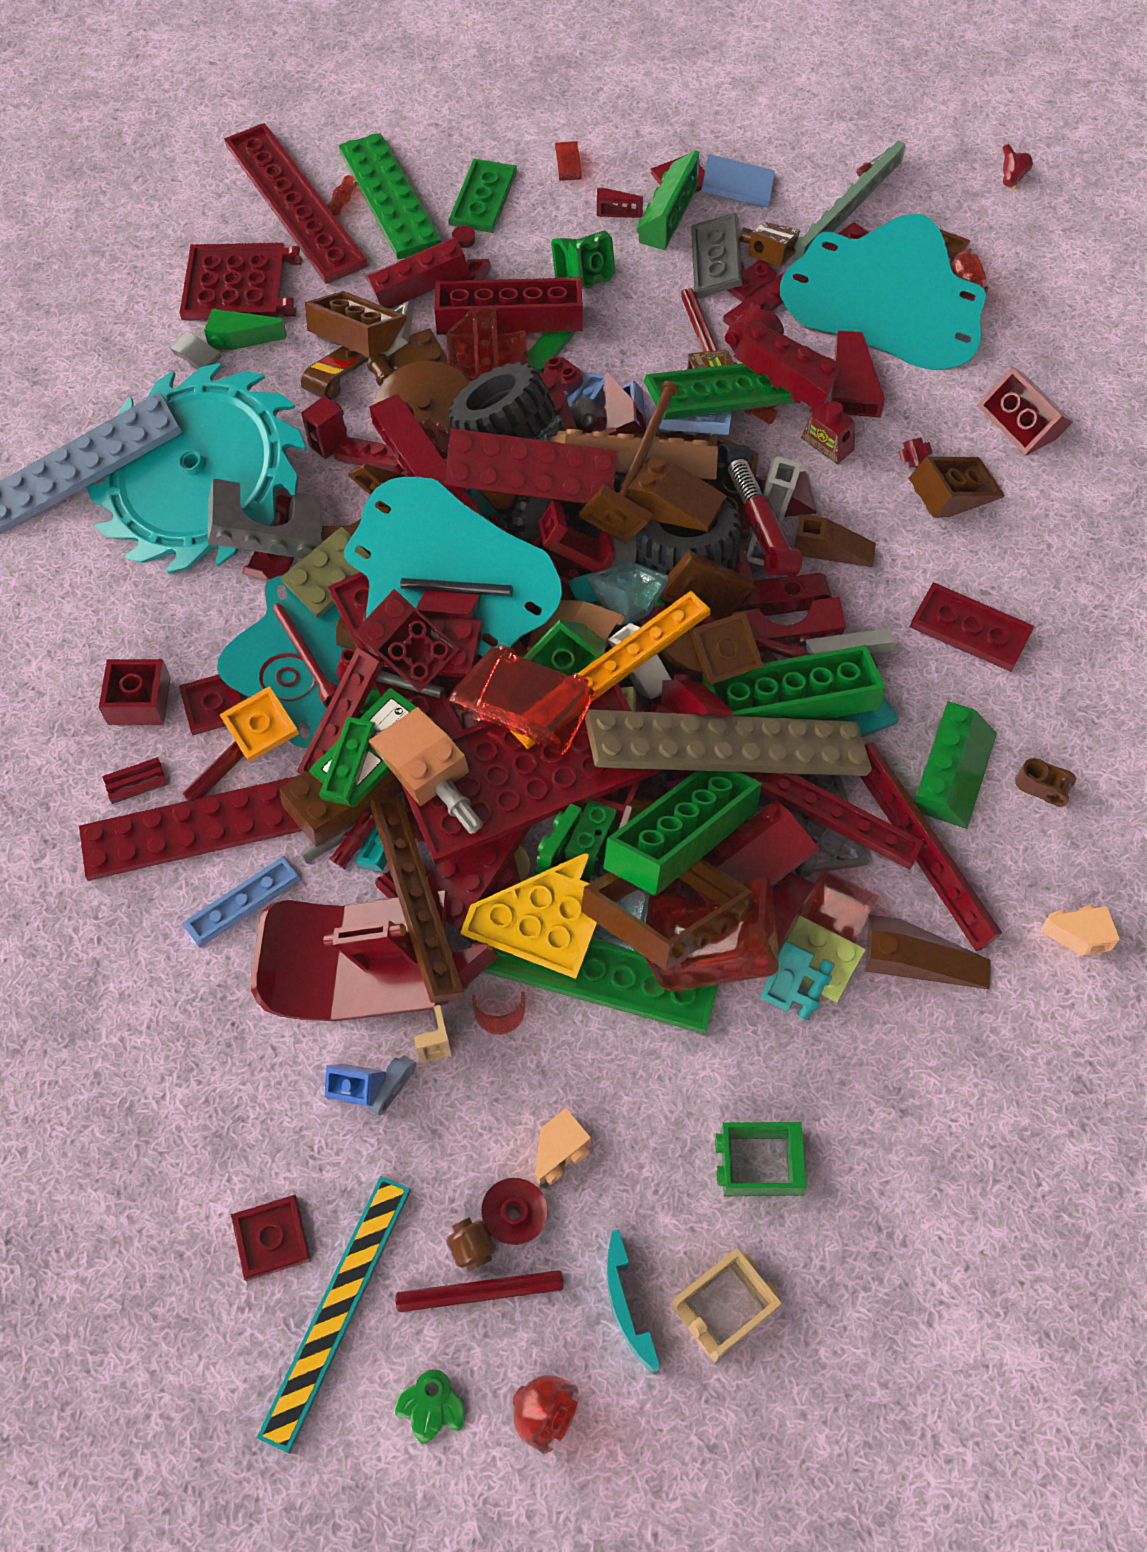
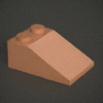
M418 707L368 740L419 806H422L437 795L435 790L441 782L451 780L455 783L469 773L464 754L450 737Z

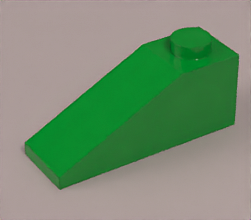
M212 309L204 329L207 343L218 350H234L286 339L287 336L283 318Z

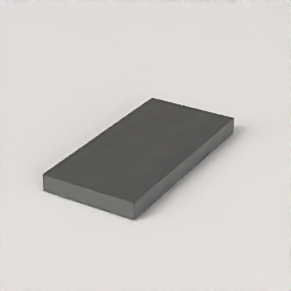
M736 212L691 225L694 292L696 297L699 298L743 285L739 222Z

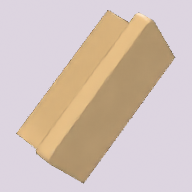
M440 1005L434 1006L439 1030L414 1036L421 1063L452 1056Z

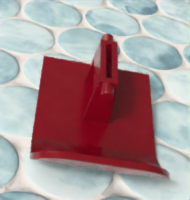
M446 890L432 892L445 931L448 892ZM399 898L347 906L283 900L271 903L263 910L259 920L250 980L251 992L255 1001L264 1011L280 1017L299 1020L344 1021L433 1010L434 1006L438 1005V1002L430 1003Z

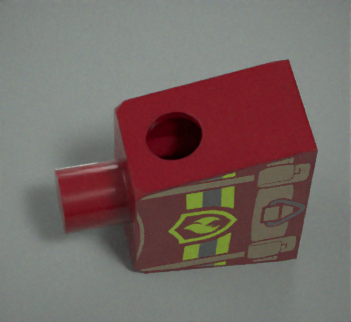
M833 401L825 403L810 416L801 439L838 465L854 451L855 422L851 417L842 412L843 406L841 403Z

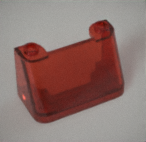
M499 644L498 648L491 647L452 690L447 701L470 718L495 723L528 737L537 744L547 745L550 747L551 752L565 757L596 692L587 685L589 680L579 674L572 673L570 677L517 656L514 650Z
M768 876L752 878L743 883L744 886L754 891L750 916L745 921L731 927L726 934L719 935L710 941L703 949H698L689 955L682 963H677L665 971L644 956L661 987L670 991H679L768 977L778 971L780 957L773 888ZM663 894L649 897L645 924L667 939H671L721 907V905L714 903L686 908L684 902L675 895Z

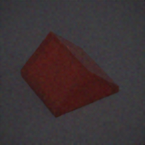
M823 871L814 884L801 916L856 944L879 896L828 871Z

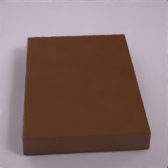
M688 550L655 592L657 597L670 603H675L692 591L710 608L711 617L714 620H720L731 615L753 590L755 584L752 579Z

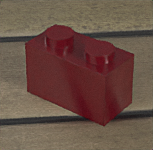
M323 396L302 411L301 414L309 447L326 460L333 455L332 452L339 446L340 441L347 438V428L344 424V411L337 402H332L326 396Z

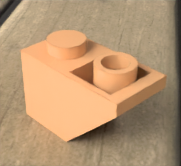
M1090 905L1070 913H1066L1064 910L1056 911L1048 916L1041 927L1045 935L1082 956L1111 951L1120 940L1107 906L1096 908Z
M567 1108L540 1128L535 1172L536 1183L540 1187L546 1182L549 1185L555 1183L564 1174V1167L572 1161L574 1164L579 1163L590 1152L588 1148L591 1146V1137Z

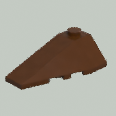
M869 915L865 972L989 990L990 959L902 919Z

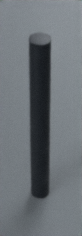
M402 578L400 582L401 589L507 597H512L513 594L512 585Z

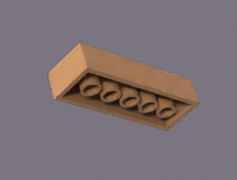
M575 429L557 431V436L548 437V441L618 450L615 472L617 476L627 475L642 438H634L633 434L608 436V432L583 433V430ZM655 436L645 461L647 458H660L664 461L676 463L703 481L715 480L718 447L708 446L709 441L705 440L684 442V439L681 438L659 440V437Z

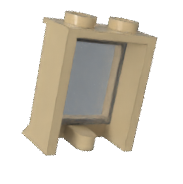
M738 1248L734 1249L677 1295L671 1304L673 1310L714 1363L776 1312L782 1304L776 1287L768 1280L764 1282L756 1272L758 1267L751 1256L747 1253L742 1254Z

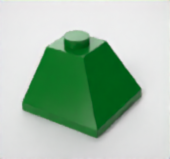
M559 619L522 658V662L554 687L558 688L605 654V640L582 623Z

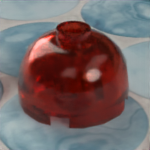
M966 249L953 256L949 261L952 273L959 278L980 285L985 293H987L988 286L983 287L982 283L986 279V275L977 254H970L973 249ZM961 291L959 294L960 297L967 300L976 298L974 294L966 291Z
M541 1375L529 1381L525 1386L519 1387L512 1401L514 1406V1427L519 1437L542 1454L551 1452L554 1448L550 1447L549 1444L554 1438L561 1441L572 1423L578 1402L572 1399L573 1392L579 1394V1389L571 1382L556 1375Z

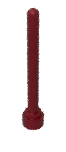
M280 603L274 604L273 611L318 684L319 699L324 707L328 708L338 685L328 681L283 605Z

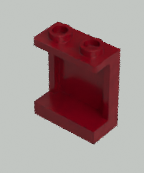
M555 500L551 501L539 520L543 547L602 575L606 568L612 566L616 558L611 535L601 530L597 538H592L567 525L562 504Z

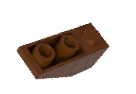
M800 514L794 548L799 549L803 557L873 567L875 542L827 518Z

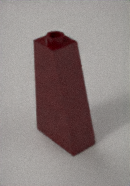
M838 330L834 348V360L842 364L832 386L831 402L837 401L843 406L842 412L846 415L881 418L885 397L863 332Z

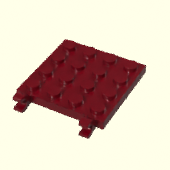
M284 242L190 244L179 312L181 320H208L212 309L278 318V313L285 317H296L297 309L294 308V298L280 299L284 262H288L290 265H302L300 247H285Z

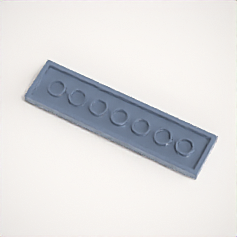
M160 392L156 393L1 480L0 534L11 530L183 433Z

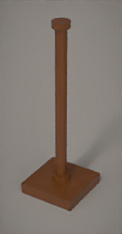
M665 381L662 385L661 397L619 493L604 485L582 507L579 514L580 518L625 544L649 523L653 514L628 499V488L643 466L672 396L677 394L678 386L671 381Z

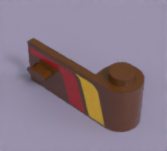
M342 346L310 365L301 377V387L321 398L323 396L330 400L336 398L341 390L340 378L367 362L369 358Z

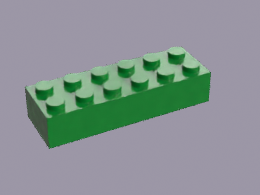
M866 645L763 663V667L711 685H707L704 674L702 676V683L732 710V716L826 720L880 710L886 686Z
M695 771L607 838L604 869L654 896L658 895L757 812L762 783L740 772Z

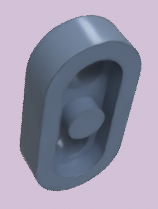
M406 1055L400 1059L394 1058L387 1067L386 1078L373 1106H368V1109L378 1116L383 1115L414 1073L416 1062Z

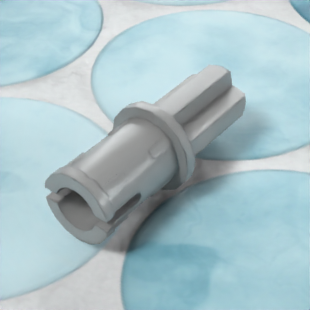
M451 780L441 782L436 787L435 792L447 805L450 816H456L469 833H476L477 830L482 828L483 823L471 809L469 798L463 797Z

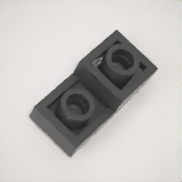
M187 331L170 347L176 356L187 360L196 370L203 366L215 364L222 357L209 344Z

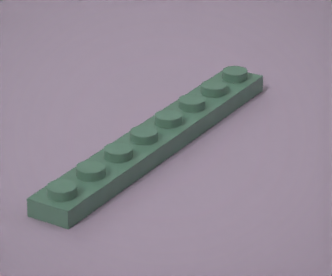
M898 140L891 148L888 147L884 155L879 160H875L872 167L861 175L856 184L851 185L842 198L839 197L834 206L829 211L826 210L821 219L816 224H812L803 237L798 238L794 246V250H796L795 261L806 253L812 241L819 233L834 232L903 161L905 143Z

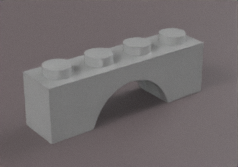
M775 456L772 460L762 494L769 499L782 526L802 463ZM752 529L745 550L746 557L750 566L765 570V555Z

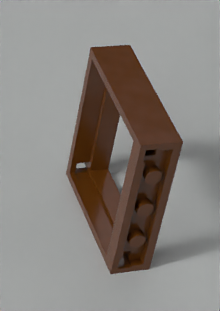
M701 858L678 878L720 904L721 907L671 939H667L616 904L617 901L636 891L639 887L611 872L584 887L581 912L666 971L675 964L682 963L698 949L706 947L710 941L719 935L726 934L734 925L745 921L752 912L751 903L754 891Z

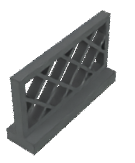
M798 774L808 782L849 802L840 775H831L832 782L828 785L817 778L816 774ZM782 804L792 813L816 845L833 856L829 862L818 863L816 854H814L795 868L796 875L805 878L815 872L865 866L869 863L863 845ZM809 821L824 830L819 839L808 832L806 826ZM826 833L842 842L837 850L822 841ZM844 844L855 849L858 858L850 859L842 854L840 851Z

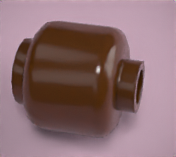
M468 1217L452 1225L454 1233L447 1237L446 1244L457 1267H466L469 1272L493 1260L491 1254L494 1253L496 1244L483 1221L472 1223L471 1218Z

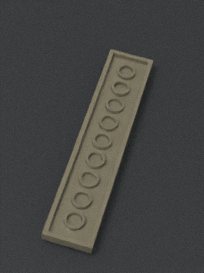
M588 710L585 715L595 767L867 776L872 770L857 722L742 716L719 717L716 715Z

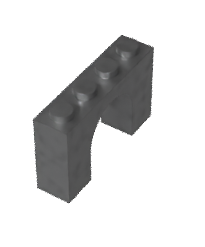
M213 478L208 498V544L303 559L321 544L320 496L297 492L296 497L292 496L290 502L288 523L281 526H266L251 520L243 512L240 505L239 482Z

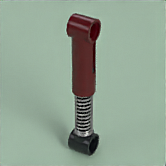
M721 443L718 446L717 468L726 470L730 474L744 503V513L765 555L764 567L766 572L770 575L796 576L802 568V554L799 549L792 548L769 499L763 496L749 467L751 463L750 448L746 445Z

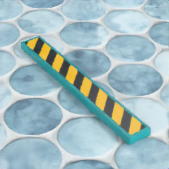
M379 1177L257 1435V1439L284 1452L291 1453L410 1195V1188L385 1177Z

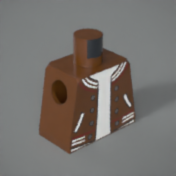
M762 222L754 230L744 227L740 234V242L749 244V256L781 267L795 254L794 246L799 238L800 230Z

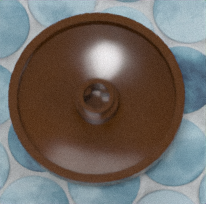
M436 361L414 362L394 371L382 383L376 394L374 404L398 393L404 402H409L415 419L422 421L428 438L435 440L439 447L440 455L443 457L448 455L450 431L452 428L449 423V408L452 406L454 398L458 397V393L465 389L470 382L460 371L445 363Z

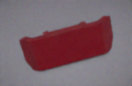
M283 494L277 496L276 522L273 526H281L288 523V509L292 499L291 496ZM254 551L249 564L243 566L242 573L270 580L287 573L295 557Z

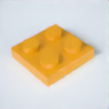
M270 686L220 714V717L249 763L299 734Z

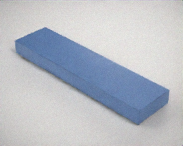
M282 856L182 922V924L198 947L201 948L300 882L301 878L285 856Z

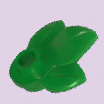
M429 1369L423 1372L418 1378L416 1385L404 1389L397 1398L395 1415L402 1418L411 1417L413 1434L421 1444L431 1441L440 1431L442 1424L458 1431L463 1427L465 1418L463 1401L456 1393L451 1391L450 1380L441 1370ZM430 1382H435L439 1386V1392L435 1395H431L427 1391L426 1387Z

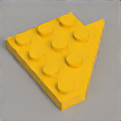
M584 853L470 905L460 934L576 979L597 922L581 912L583 889L586 885L590 884L581 880L589 854Z

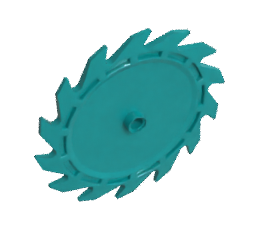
M215 363L200 367L176 388H172L176 375L174 371H171L155 382L147 398L160 392L183 433L106 475V480L103 484L92 483L87 486L90 499L114 515L111 521L96 523L94 526L107 538L139 542L135 549L124 555L127 559L143 563L176 553V557L166 569L167 573L170 574L190 569L214 547H219L215 562L217 566H220L236 555L239 550L237 548L208 544V498L213 478L239 482L240 505L243 512L251 520L266 526H273L276 522V492L279 488H286L293 497H296L299 477L285 453L290 447L304 451L307 448L301 432L276 417L279 411L294 409L296 407L295 404L281 393L250 391L254 385L265 379L264 374L243 371L213 381L214 377L223 367L221 363ZM131 397L127 399L118 415L134 406V401Z

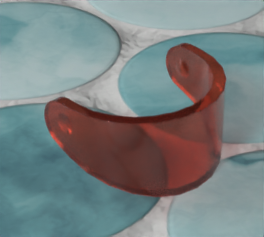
M521 991L519 1006L513 1012L502 1016H492L483 1013L476 1005V995H472L473 1013L477 1024L486 1032L494 1035H503L515 1030L525 1015V991Z

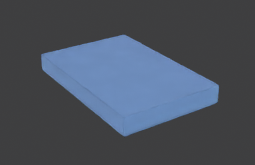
M709 154L701 192L768 207L775 170Z

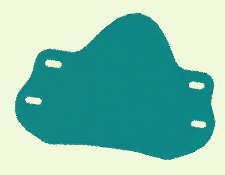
M913 213L899 216L859 239H850L833 232L819 233L812 241L806 253L785 271L780 283L782 301L801 325L837 334L838 330L863 332L867 345L888 352L916 367L928 370H941L960 366L968 362L975 355L981 342L980 316L985 304L986 293L980 285L959 278L952 273L946 245L940 229L933 220L922 214ZM826 241L835 244L838 249L836 251L825 249L822 247V243ZM796 273L808 277L809 281L807 283L796 281L793 279V275ZM961 291H966L974 294L976 299L970 301L960 297L959 294ZM962 333L968 335L972 340L969 343L960 341L955 338V334Z
M400 477L390 479L376 488L367 499L360 524L344 549L346 561L366 575L369 580L366 618L393 589L398 591L416 608L424 591L401 589L400 582L402 578L512 585V597L480 595L476 620H481L484 624L482 635L488 633L498 640V645L491 647L481 637L478 654L488 659L502 656L522 635L545 624L557 610L562 596L560 577L550 556L544 550L503 531L465 506L439 481L432 478ZM382 501L391 508V511L388 514L381 512L375 507L376 502ZM362 546L371 553L370 558L364 559L355 552L356 547ZM527 602L534 603L542 609L541 614L534 615L525 608V604Z
M282 576L270 579L264 588L267 605L265 616L234 638L223 649L218 658L217 671L221 679L229 687L251 697L263 690L259 682V672L262 665L269 658L283 653L300 655L273 611L274 604L280 603L285 608L328 681L339 686L340 681L336 677V669L342 651L347 648L336 645V625L341 615L335 604L317 619L281 581ZM279 585H283L286 588L287 598L284 600L278 597L277 587ZM285 657L277 659L267 666L263 674V682L266 688L270 686L277 697L290 699L306 693L312 685L313 676L304 661ZM281 668H294L299 675L297 683L289 687L280 685L276 680V674ZM289 670L283 671L279 675V679L283 683H291L296 678L295 673ZM316 681L313 688L305 696L291 701L279 700L299 732L297 736L289 740L296 747H309L327 710L318 697L319 686ZM301 722L308 723L310 732L308 738L301 737L299 728Z

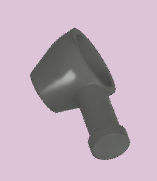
M581 398L573 404L571 409L575 425L580 423L585 427H590L595 424L598 412L597 406L592 399Z

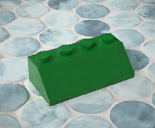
M694 150L674 161L668 172H664L661 186L656 187L652 203L647 204L645 216L637 224L636 233L639 234V243L662 250L667 248L696 191L700 151Z
M947 701L914 799V803L923 815L968 829L997 735L994 729L975 709Z

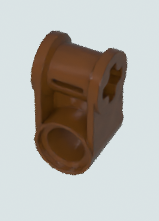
M1030 758L1025 761L1015 777V783L1019 790L1043 799L1047 803L1063 807L1069 802L1068 793L1070 787L1075 785L1077 778L1069 770L1056 767L1038 758Z

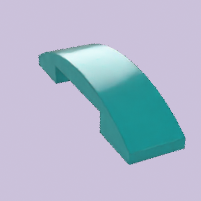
M618 1229L612 1232L607 1259V1286L611 1308L618 1328L628 1347L640 1363L653 1374L659 1372L660 1365L650 1331L636 1335L618 1272L627 1270L629 1267L626 1250L620 1230Z

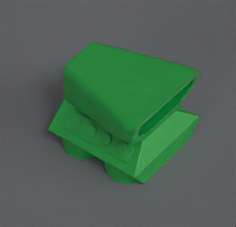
M606 230L579 239L555 238L551 241L555 278L581 277L582 288H591L595 283L610 281L616 273L613 239Z

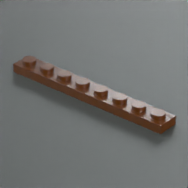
M373 798L370 807L430 1003L461 1000L464 991L402 798Z

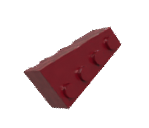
M753 320L750 321L733 356L758 375L765 374L771 381L770 384L777 389L782 386L793 394L791 399L798 404L801 402L811 407L809 412L812 414L824 404L842 364L832 358L826 357L810 347L804 346L788 338L786 335L779 334Z

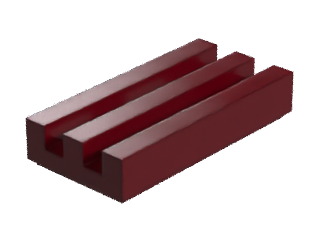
M158 757L102 776L111 804L168 785ZM155 776H159L158 778H155V779L149 780V781H147V782L141 783V782L144 781V780L153 778V777H155ZM129 785H135L114 793L115 790L124 788Z

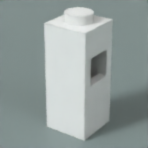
M631 623L626 625L608 639L611 647L616 646L640 627ZM657 654L629 674L638 693L650 700L662 695L663 680H671Z

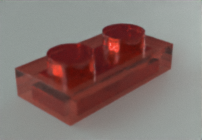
M556 142L555 153L559 181L582 179L578 142Z

